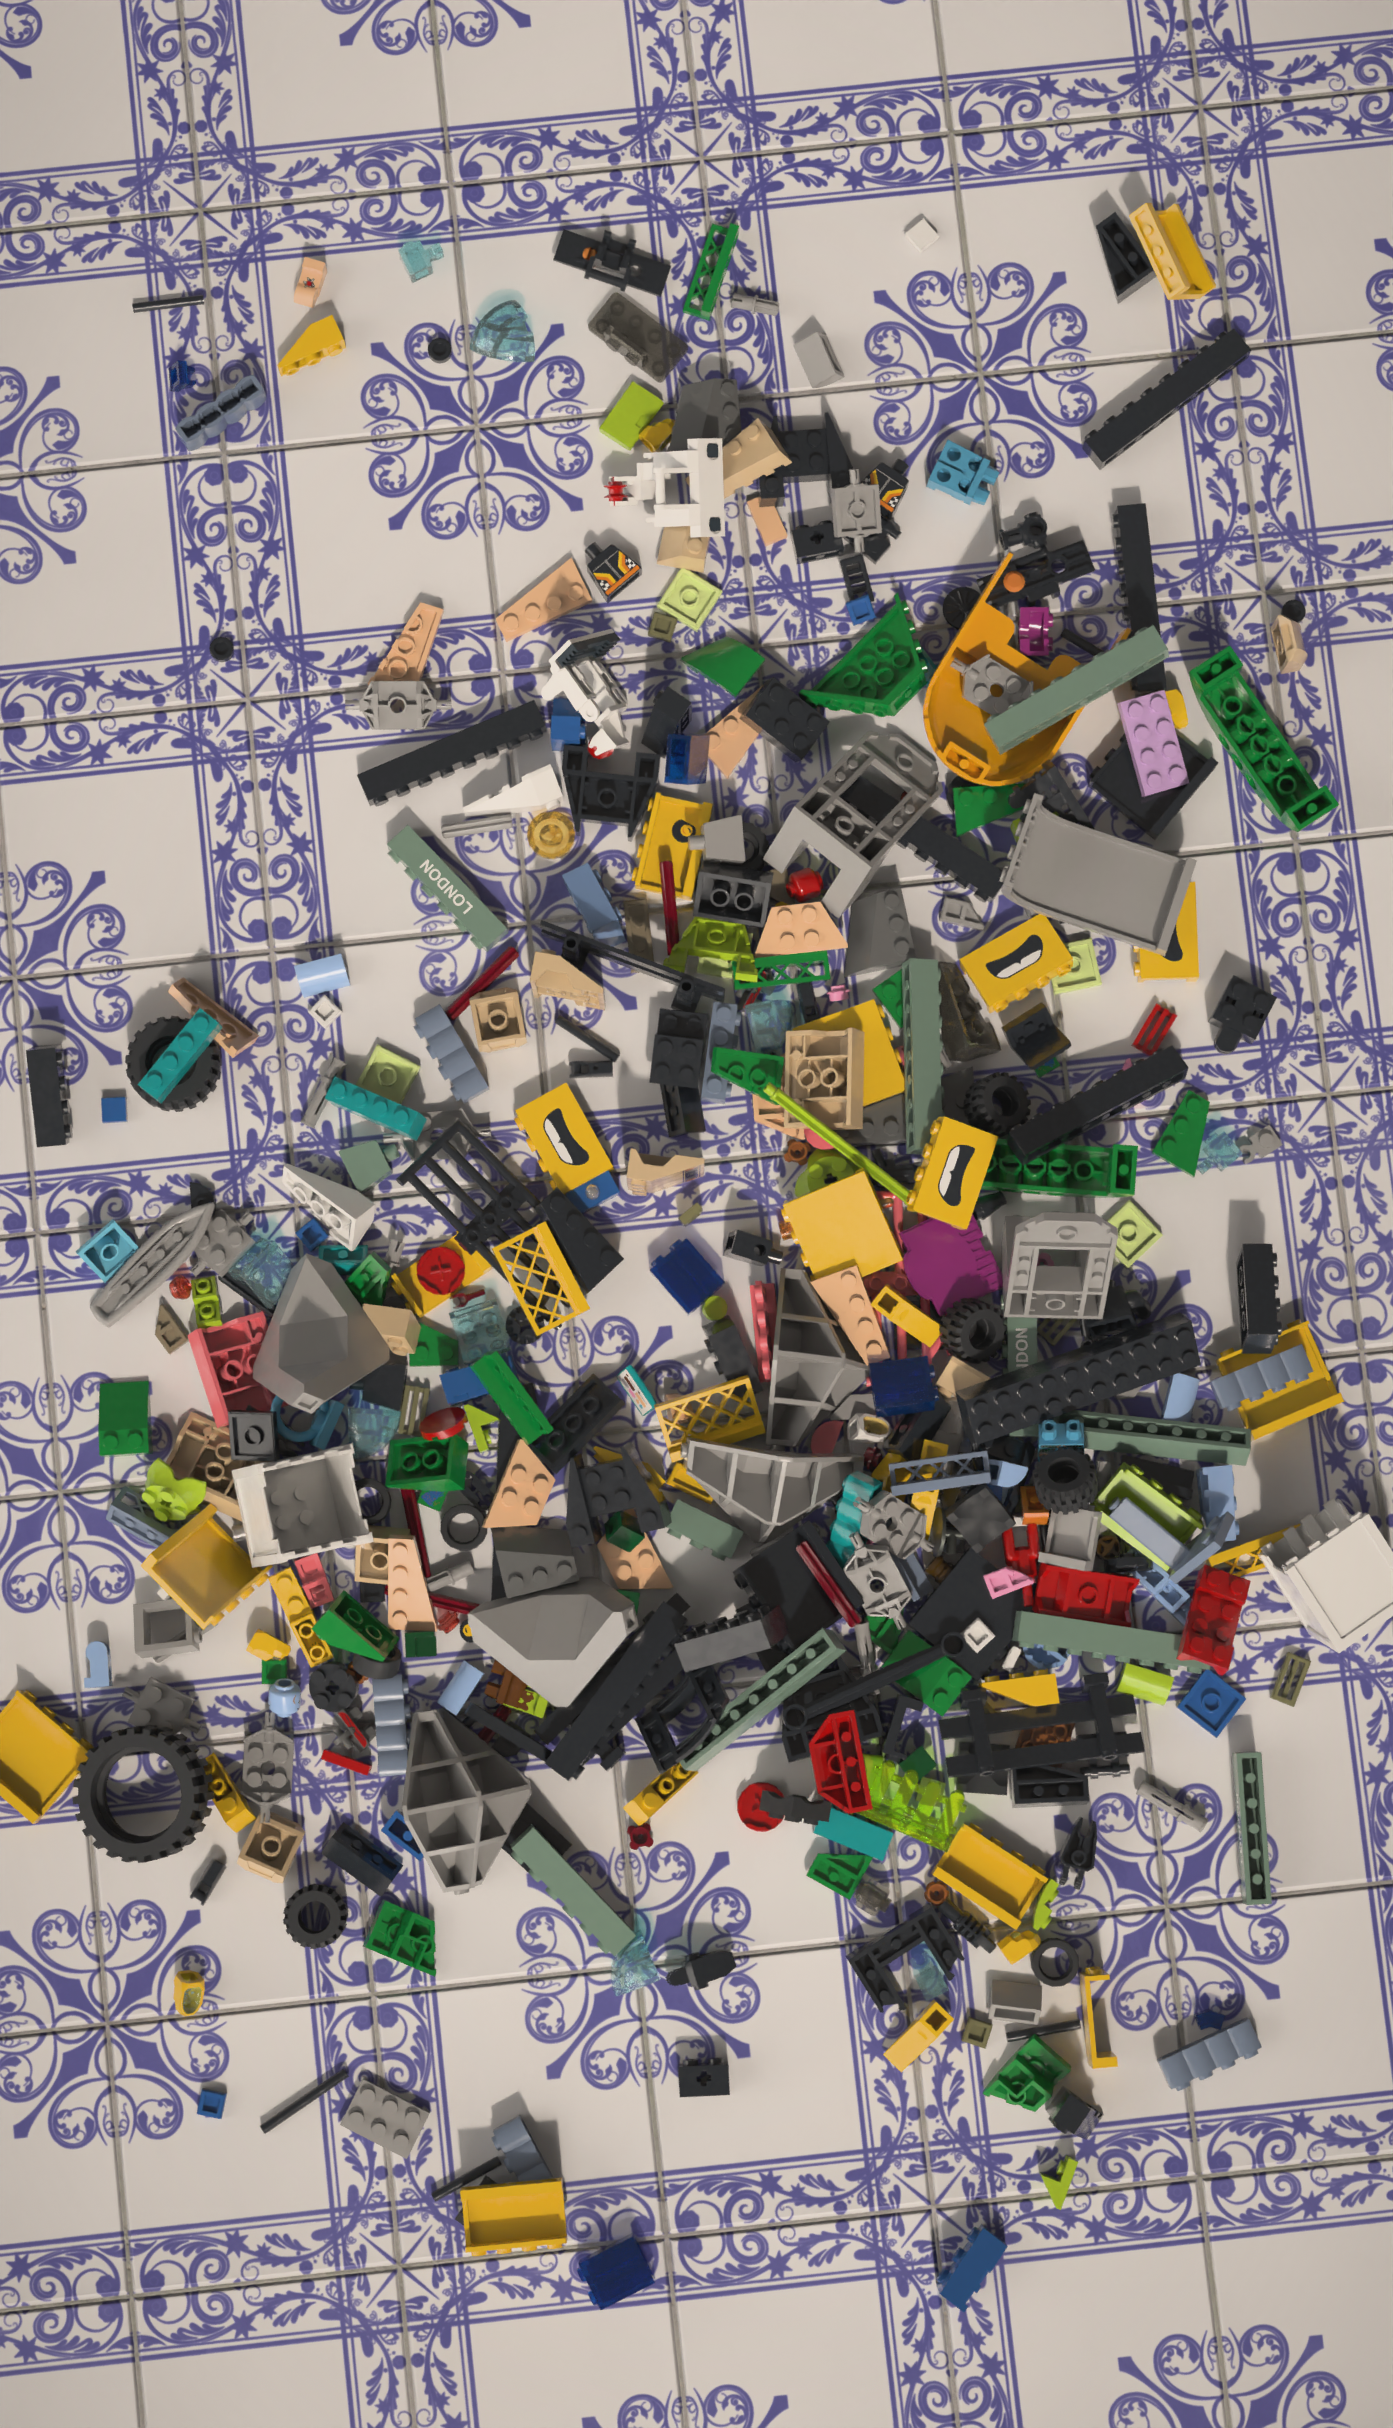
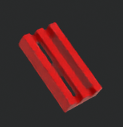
M1157 1003L1131 1045L1150 1057L1157 1051L1178 1016L1169 1012L1168 1009L1160 1007L1161 1005ZM1158 1011L1161 1015L1142 1046L1139 1044V1041ZM1168 1017L1169 1021L1151 1050L1147 1049L1164 1018Z
M324 1749L321 1756L322 1760L366 1776L370 1774L372 1769L370 1764L328 1749Z

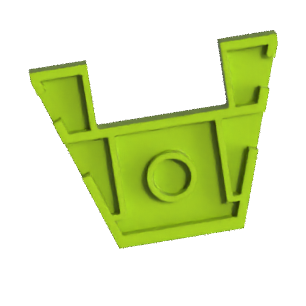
M695 916L682 934L680 942L674 945L670 956L663 961L664 966L685 973L688 955L725 961H738L735 980L757 982L758 971L755 968V960L751 953L750 941L744 924Z

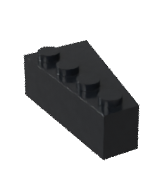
M62 1044L33 1046L26 1050L37 1147L67 1145L69 1139L73 1137L71 1124H68L67 1114H70L69 1101L66 1100L67 1080L64 1075Z
M558 1187L534 1208L542 1223L544 1221L547 1223L583 1295L589 1293L624 1260Z

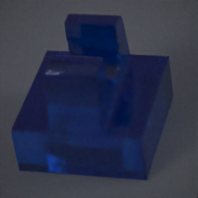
M177 360L168 368L170 391L180 392L182 389L192 388L196 384L195 380L188 379V375H192L195 372V368L188 366L187 361Z

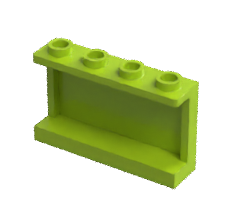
M1123 1462L1095 1496L1093 1503L1089 1505L1095 1506V1511L1102 1512L1101 1523L1165 1571H1168L1170 1568L1109 1517L1111 1512L1108 1508L1109 1504L1117 1496L1120 1499L1128 1497L1183 1544L1197 1528L1200 1530L1203 1528L1204 1525L1200 1519L1202 1515L1192 1507L1189 1509L1182 1505L1183 1501L1175 1494L1170 1493L1168 1495L1162 1490L1163 1486L1152 1478L1149 1481L1143 1476L1144 1472L1135 1464L1129 1466Z

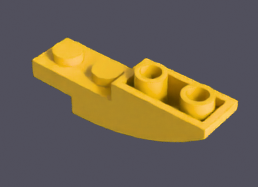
M924 1440L920 1459L946 1456L949 1445ZM938 1462L935 1464L940 1467L943 1462ZM924 1464L918 1473L924 1478H932L937 1469L930 1464ZM939 1472L936 1477L942 1476V1473ZM939 1490L918 1492L912 1495L910 1507L927 1515L925 1539L927 1540L929 1539Z
M291 1566L269 1576L268 1579L290 1622V1626L310 1667L313 1668L333 1658L334 1656L329 1644L319 1639L311 1629L318 1620Z

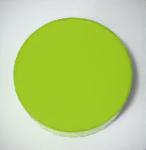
M720 1296L708 1297L702 1304L703 1315L711 1321L722 1319L728 1310L726 1301Z

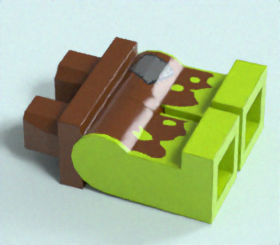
M495 1659L491 1672L503 1675V1681L501 1685L488 1681L484 1694L496 1699V1703L543 1718L548 1701L537 1692L527 1690V1687L530 1686Z

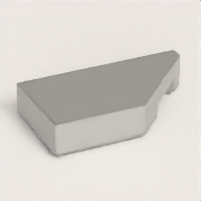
M945 896L939 921L983 931L984 925L980 922L969 902Z
M874 1394L849 1395L830 1416V1421L849 1420L856 1413L876 1415Z

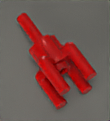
M1031 1523L1027 1525L1028 1546L1016 1548L1011 1527L1009 1530L1001 1533L1006 1565L1012 1566L1013 1569L1032 1578L1037 1577L1036 1564L1038 1563L1039 1552H1041L1037 1524ZM1032 1584L1022 1587L1024 1606H1034Z

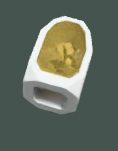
M856 1413L849 1419L847 1425V1439L854 1443L875 1444L884 1442L891 1434L890 1425L885 1419L867 1413Z

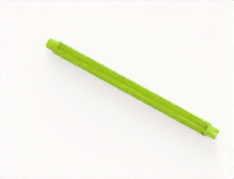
M770 1082L765 1086L763 1091L770 1096L771 1100L781 1105L858 1167H865L867 1173L901 1199L906 1206L908 1205L906 1203L909 1193L907 1188L893 1179L851 1144L847 1143L809 1111L796 1103L780 1087H775Z

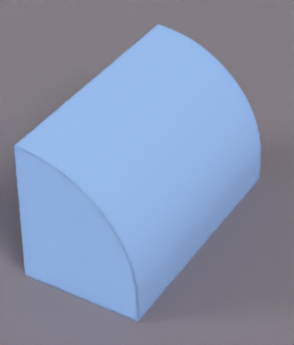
M342 954L294 966L304 998L350 986Z
M1180 1373L1172 1375L1160 1419L1190 1422L1200 1380Z
M989 1459L991 1482L986 1484L1001 1487L1014 1486L1025 1477L1028 1467Z
M464 1660L437 1702L456 1716L459 1715L485 1673Z

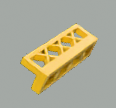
M1300 1524L1293 1525L1295 1529L1300 1526ZM1290 1527L1213 1554L1206 1560V1564L1214 1567V1565L1222 1562L1232 1566L1229 1571L1230 1574L1233 1573L1235 1568L1241 1570L1233 1574L1239 1577L1265 1568L1263 1563L1256 1565L1257 1560L1261 1561L1257 1555L1261 1552L1260 1548L1269 1542L1274 1544L1284 1537L1283 1532ZM1258 1550L1256 1555L1251 1552ZM1244 1554L1254 1557L1251 1567L1247 1569L1236 1565L1240 1556ZM1235 1558V1560H1234L1233 1563H1231V1562L1228 1561V1560H1231V1559Z

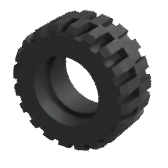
M171 1016L170 1019L160 1017L153 1024L151 1021L144 1025L146 1028L142 1032L138 1030L135 1033L136 1039L134 1042L129 1043V1055L125 1057V1063L128 1068L126 1069L127 1077L130 1079V1084L134 1090L153 1107H158L168 1112L169 1110L182 1112L184 1108L189 1107V1109L197 1107L196 1104L200 1101L204 1103L208 1099L207 1095L210 1091H215L217 1087L216 1081L220 1080L221 1077L220 1066H222V1060L219 1056L220 1051L214 1040H212L196 1060V1068L192 1076L184 1083L176 1085L161 1104L140 1088L138 1084L151 1069V1063L156 1052L164 1045L172 1043L190 1021L188 1018L181 1019L179 1016Z

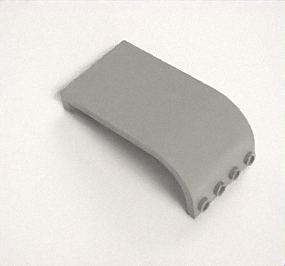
M1034 793L1032 800L1027 799L1022 812L1027 814L1025 822L1019 821L1015 836L1019 837L1017 845H1011L1007 859L1011 860L1009 869L1003 868L999 880L1003 882L1002 894L1017 905L1035 913L1164 956L1168 949L1197 860L1189 857L1183 860L1065 820L1045 809L1042 805L1044 796Z

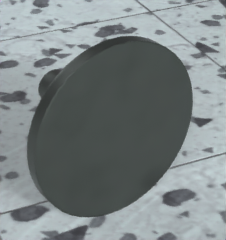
M937 1507L934 1511L930 1530V1542L934 1543V1548L931 1547L933 1549L931 1551L934 1557L941 1555L945 1538H947L946 1554L955 1555L957 1539L965 1538L956 1528H946L945 1511L942 1507Z

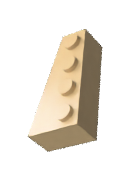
M759 418L722 448L724 499L734 494L736 489L753 484V480L764 474L768 476L775 472V468L792 463L773 431ZM688 476L685 481L690 487V477Z

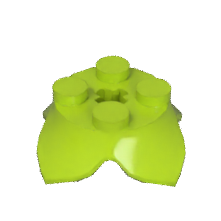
M816 1149L809 1156L807 1169L800 1174L796 1181L795 1195L800 1197L828 1185L824 1183V1180H827L829 1175L840 1180L854 1174L856 1170L861 1168L848 1158L841 1156L836 1150Z
M157 1458L148 1469L147 1480L145 1481L146 1489L142 1494V1498L155 1511L154 1515L157 1519L161 1521H167V1519L184 1520L189 1515L200 1513V1507L197 1506L206 1495V1482L193 1477L177 1480L170 1465Z

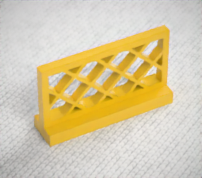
M545 1221L492 1248L536 1336L590 1309ZM531 1234H534L538 1242L535 1252L521 1248L524 1238ZM520 1240L519 1247L512 1245ZM506 1247L517 1249L514 1262L503 1260L499 1251ZM539 1248H541L543 1254L538 1253ZM520 1251L534 1255L530 1268L516 1264ZM537 1256L547 1259L549 1267L546 1274L533 1270ZM506 1264L512 1266L511 1271H509ZM515 1267L528 1271L525 1285L514 1281L512 1275ZM551 1269L555 1276L549 1275ZM531 1273L545 1277L541 1290L527 1286ZM548 1278L558 1281L560 1285L558 1295L544 1291ZM517 1286L523 1288L522 1294L520 1293ZM526 1289L540 1293L536 1307L525 1303L523 1298ZM562 1291L564 1292L566 1298L560 1297ZM542 1295L556 1298L552 1312L539 1308ZM559 1300L568 1302L573 1312L566 1316L556 1314ZM529 1308H530V1309H534L533 1316H532V1314H531ZM537 1311L551 1315L548 1325L541 1329L538 1328L535 1322ZM554 1316L561 1318L552 1323Z
M748 1375L654 1405L672 1462L684 1459L680 1457L681 1444L686 1443V1437L731 1444L766 1432ZM746 1384L747 1391L742 1398L732 1394L736 1386ZM717 1392L725 1395L719 1406L708 1401L711 1395ZM729 1398L740 1402L734 1413L723 1408ZM696 1400L701 1403L696 1413L685 1409L688 1402ZM705 1405L716 1410L711 1420L700 1416ZM746 1405L753 1408L755 1415L744 1418L738 1414L742 1407ZM673 1408L677 1410V1413L671 1421L664 1418L661 1411ZM720 1412L731 1417L727 1424L719 1425L715 1423ZM682 1413L693 1417L687 1428L676 1423ZM697 1420L708 1424L705 1430L699 1433L691 1430ZM674 1427L684 1432L680 1439L670 1441L669 1434Z

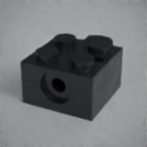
M1233 975L1208 1023L1220 1028L1214 1039L1215 1049L1219 1053L1230 1054L1237 1048L1240 1040L1252 1044L1256 1040L1277 997Z

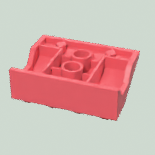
M263 1311L236 1318L224 1323L222 1326L198 1328L187 1335L217 1428L229 1425L228 1411L246 1410L248 1405L253 1406L259 1411L271 1410V1404L276 1395L253 1379V1366L268 1330V1324ZM284 1401L281 1408L289 1406V1404Z

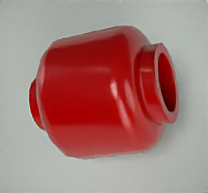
M804 868L790 874L786 890L790 898L794 897L796 901L803 903L817 898L824 885L818 871Z

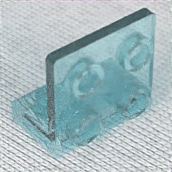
M260 1238L228 1273L233 1279L245 1281L265 1307L271 1309L279 1301L294 1264L275 1241Z
M496 1298L449 1313L465 1365L475 1362L487 1351L497 1350L499 1354L511 1350Z

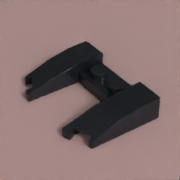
M930 1903L910 1914L909 1919L867 1945L865 1943L846 1955L847 1960L880 2013L884 2012V2005L898 2004L899 2011L907 2009L882 1968L923 1941L926 1943L949 1981L955 1976L950 1972V1969L956 1959L959 1958L961 1961L965 1959Z

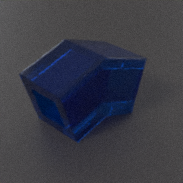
M1210 2009L1194 2013L1200 2030L1209 2027L1221 2030L1225 2018L1224 2014Z

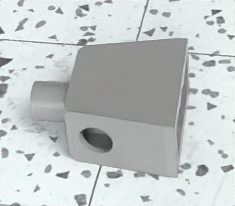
M742 815L704 823L701 826V835L688 836L689 850L702 849L704 861L742 865L745 862Z

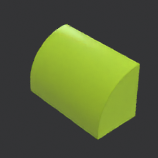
M1124 1663L1116 1692L1133 1695L1136 1698L1164 1706L1174 1677Z

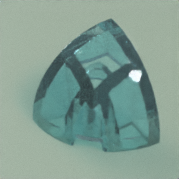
M510 300L491 309L477 325L471 339L470 350L499 360L534 362L533 332L527 331L525 322L528 316L522 306L516 300Z
M771 1000L745 1005V1013L751 1031L754 1052L768 1055L775 1054L786 1040V1031H791L793 1010L791 1003L786 1000Z
M348 1408L349 1444L353 1443L355 1452L352 1454L353 1459H364L383 1450L398 1431L401 1412Z
M641 1929L635 1932L636 1936L613 1959L611 1984L615 1996L632 1992L660 1980L659 1973L650 1955L651 1952Z

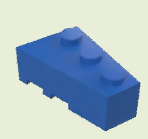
M501 1353L500 1356L519 1380L512 1355L507 1356L506 1353ZM456 1367L445 1371V1374L439 1375L447 1403L450 1406L490 1395L470 1367L462 1369Z
M982 2224L979 2228L974 2227L966 2238L969 2242L963 2249L961 2247L957 2249L951 2258L954 2261L948 2270L944 2268L936 2279L938 2281L936 2286L939 2293L962 2312L966 2311L968 2308L966 2302L974 2292L978 2293L982 2287L980 2283L988 2273H991L1008 2247L1002 2239Z

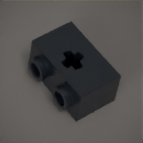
M832 520L822 521L817 526L812 527L800 525L795 530H791V541L796 565L843 556L844 546L842 537H834ZM813 538H819V541L821 540L820 544H815Z
M709 2058L708 2063H698V2059H685L683 2064H678L680 2098L730 2095L728 2062H723V2058ZM701 2071H707V2075H711V2078H707V2083H701V2079H697V2076L701 2075Z

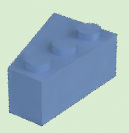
M586 863L563 874L562 877L566 888L594 940L613 947L626 941L619 922L623 918L617 906L612 908L610 904L612 897L608 889L601 888L599 883L602 882V879L597 869L592 870L590 865Z
M1232 1465L1197 1469L1196 1477L1200 1514L1202 1515L1201 1520L1204 1525L1203 1531L1214 1517H1221L1227 1511L1235 1517L1237 1502L1233 1490L1234 1475ZM1234 1519L1225 1541L1236 1540V1535H1239L1238 1520Z

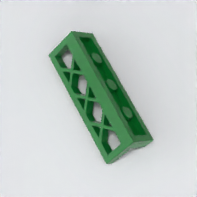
M712 223L683 308V313L710 321L739 236V225L730 223L728 229ZM715 232L726 235L724 243L716 247L713 241ZM716 253L718 257L717 264L709 268L705 261L706 257ZM709 275L711 279L709 287L702 290L698 281L700 278ZM701 296L704 301L701 311L690 308L691 301Z
M827 950L754 958L758 979L762 982L739 984V980H735L738 961H731L728 964L729 974L732 973L734 990L831 979ZM823 964L824 975L815 976L807 969L810 965ZM797 966L802 970L797 978H790L784 973L787 967ZM774 969L779 974L774 980L767 981L760 973L763 970ZM806 973L809 977H802V975ZM780 976H782V977L785 978V979L777 980Z
M497 1350L487 1351L469 1366L526 1445L531 1444L542 1434H549L554 1430Z

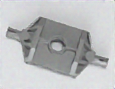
M989 654L971 665H966L955 657L950 667L962 673V697L990 715L1002 714L1008 710L1011 704L1026 700L1033 692V681L1029 682L991 659ZM997 684L1002 688V695L1000 697H994L990 693L991 685Z
M372 680L362 699L345 700V710H360L372 730L425 729L434 711L451 710L452 705H442L451 704V699H435L425 680ZM394 699H400L404 702L405 707L402 712L392 710L391 702Z
M460 1108V1110L419 1112L427 1121L417 1141L399 1133H383L384 1144L396 1142L402 1144L413 1162L434 1142L431 1140L433 1131L442 1130L445 1132L458 1118L477 1137H491V1132H487L491 1131V1127L473 1126L464 1110ZM458 1132L449 1142L466 1158L472 1145ZM442 1148L432 1157L434 1160L452 1159Z
M882 1490L869 1502L861 1497H857L855 1499L857 1502H853L855 1507L862 1510L860 1534L877 1545H888L890 1553L899 1558L906 1559L919 1547L927 1552L933 1550L930 1547L934 1548V1543L925 1539L927 1515L918 1512L892 1496V1493ZM891 1517L892 1523L889 1528H886V1521Z
M858 1531L850 1534L849 1538L855 1550L844 1564L843 1570L864 1601L862 1606L867 1615L893 1618L898 1630L905 1628L907 1623L901 1614V1610L911 1599L913 1591L908 1589L890 1555V1547L888 1545H866ZM874 1579H879L884 1583V1587L875 1589L870 1582Z
M265 1712V1727L262 1730L243 1739L242 1792L240 1794L259 1805V1823H264V1818L265 1823H270V1808L292 1796L294 1741L276 1731V1713L273 1712L271 1714ZM268 1761L275 1764L274 1773L264 1775L261 1769L262 1765Z

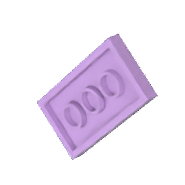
M1165 690L1117 703L1142 797L1188 784L1189 779Z

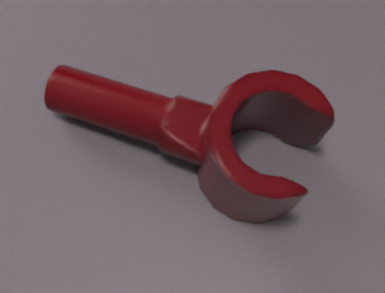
M481 1289L466 1295L464 1293L452 1295L450 1299L457 1297L460 1301L459 1305L453 1307V1309L465 1307L468 1301L485 1295V1290Z

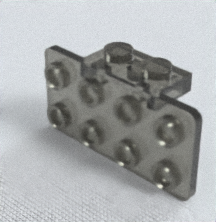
M617 292L610 296L588 324L589 331L604 341L612 351L620 353L628 363L637 366L659 383L667 378L688 351V345Z

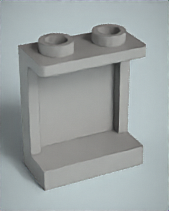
M1089 1504L1086 1509L1080 1508L1078 1509L1079 1512L1075 1514L1073 1511L1068 1512V1515H1063V1512L1060 1511L1058 1514L1051 1511L1045 1552H1039L1038 1562L1082 1571H1093L1102 1512L1095 1511V1506Z

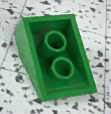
M149 1381L100 1384L99 1456L118 1457L153 1454Z
M457 1434L443 1440H438V1437H432V1441L426 1440L423 1437L390 1440L385 1486L387 1488L438 1492L464 1490L469 1443Z
M345 1590L333 1601L311 1628L319 1639L326 1641L331 1646L381 1662L385 1660L400 1639Z
M908 1630L880 1668L932 1646ZM943 1657L895 1682L943 1717L972 1676L947 1657Z

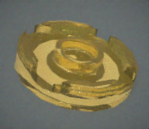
M560 812L540 813L533 818L528 826L527 838L529 846L536 855L544 859L554 860L561 858L570 852L574 845L575 831L573 824L567 816Z

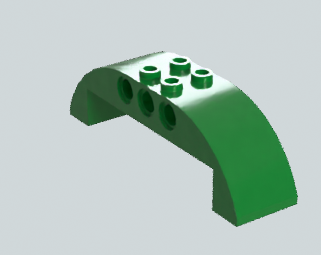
M1228 646L1189 672L1195 696L1215 735L1260 800L1284 825L1293 831L1299 832L1338 807L1339 803L1326 785L1320 789L1317 787L1239 673L1243 663L1232 647Z
M998 1139L981 1189L1082 1198L1134 1196L1138 1146L1113 1144L1111 1148L1063 1144L1022 1166L1008 1146L1007 1139Z

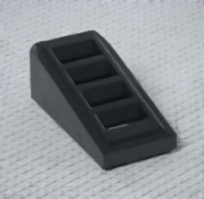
M863 554L839 560L849 601L854 600L853 594L867 591L870 602L875 601ZM859 563V568L847 571L846 566ZM861 572L862 577L849 580V575ZM864 581L865 586L852 589L851 585Z

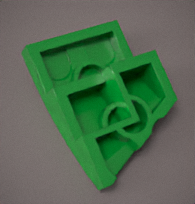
M726 636L683 656L680 661L736 698L765 662V658L743 643Z
M382 1900L363 1947L434 1977L436 1976L434 1952H436V1944L434 1942L435 1921Z
M1034 2034L997 2072L982 2094L987 2097L992 2095L1004 2099L1006 2103L1020 2105L1024 2109L1036 2112L1052 2097L1054 2086L1071 2071L1072 2066Z

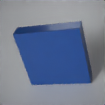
M1204 1670L1176 1708L1217 1738L1246 1698L1212 1671Z

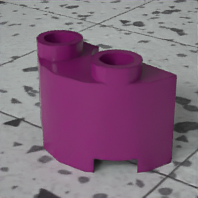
M1020 607V621H1018L1019 652L1024 656H1049V651H1053V637H1048V627H1053V613H1049V607Z

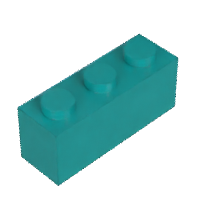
M833 1803L831 1805L829 1822L819 1821L818 1825H815L813 1829L814 1834L881 1861L884 1860L894 1834L889 1831V1825L880 1821H876L874 1825L866 1821L867 1816L858 1812L852 1813V1815L847 1814Z

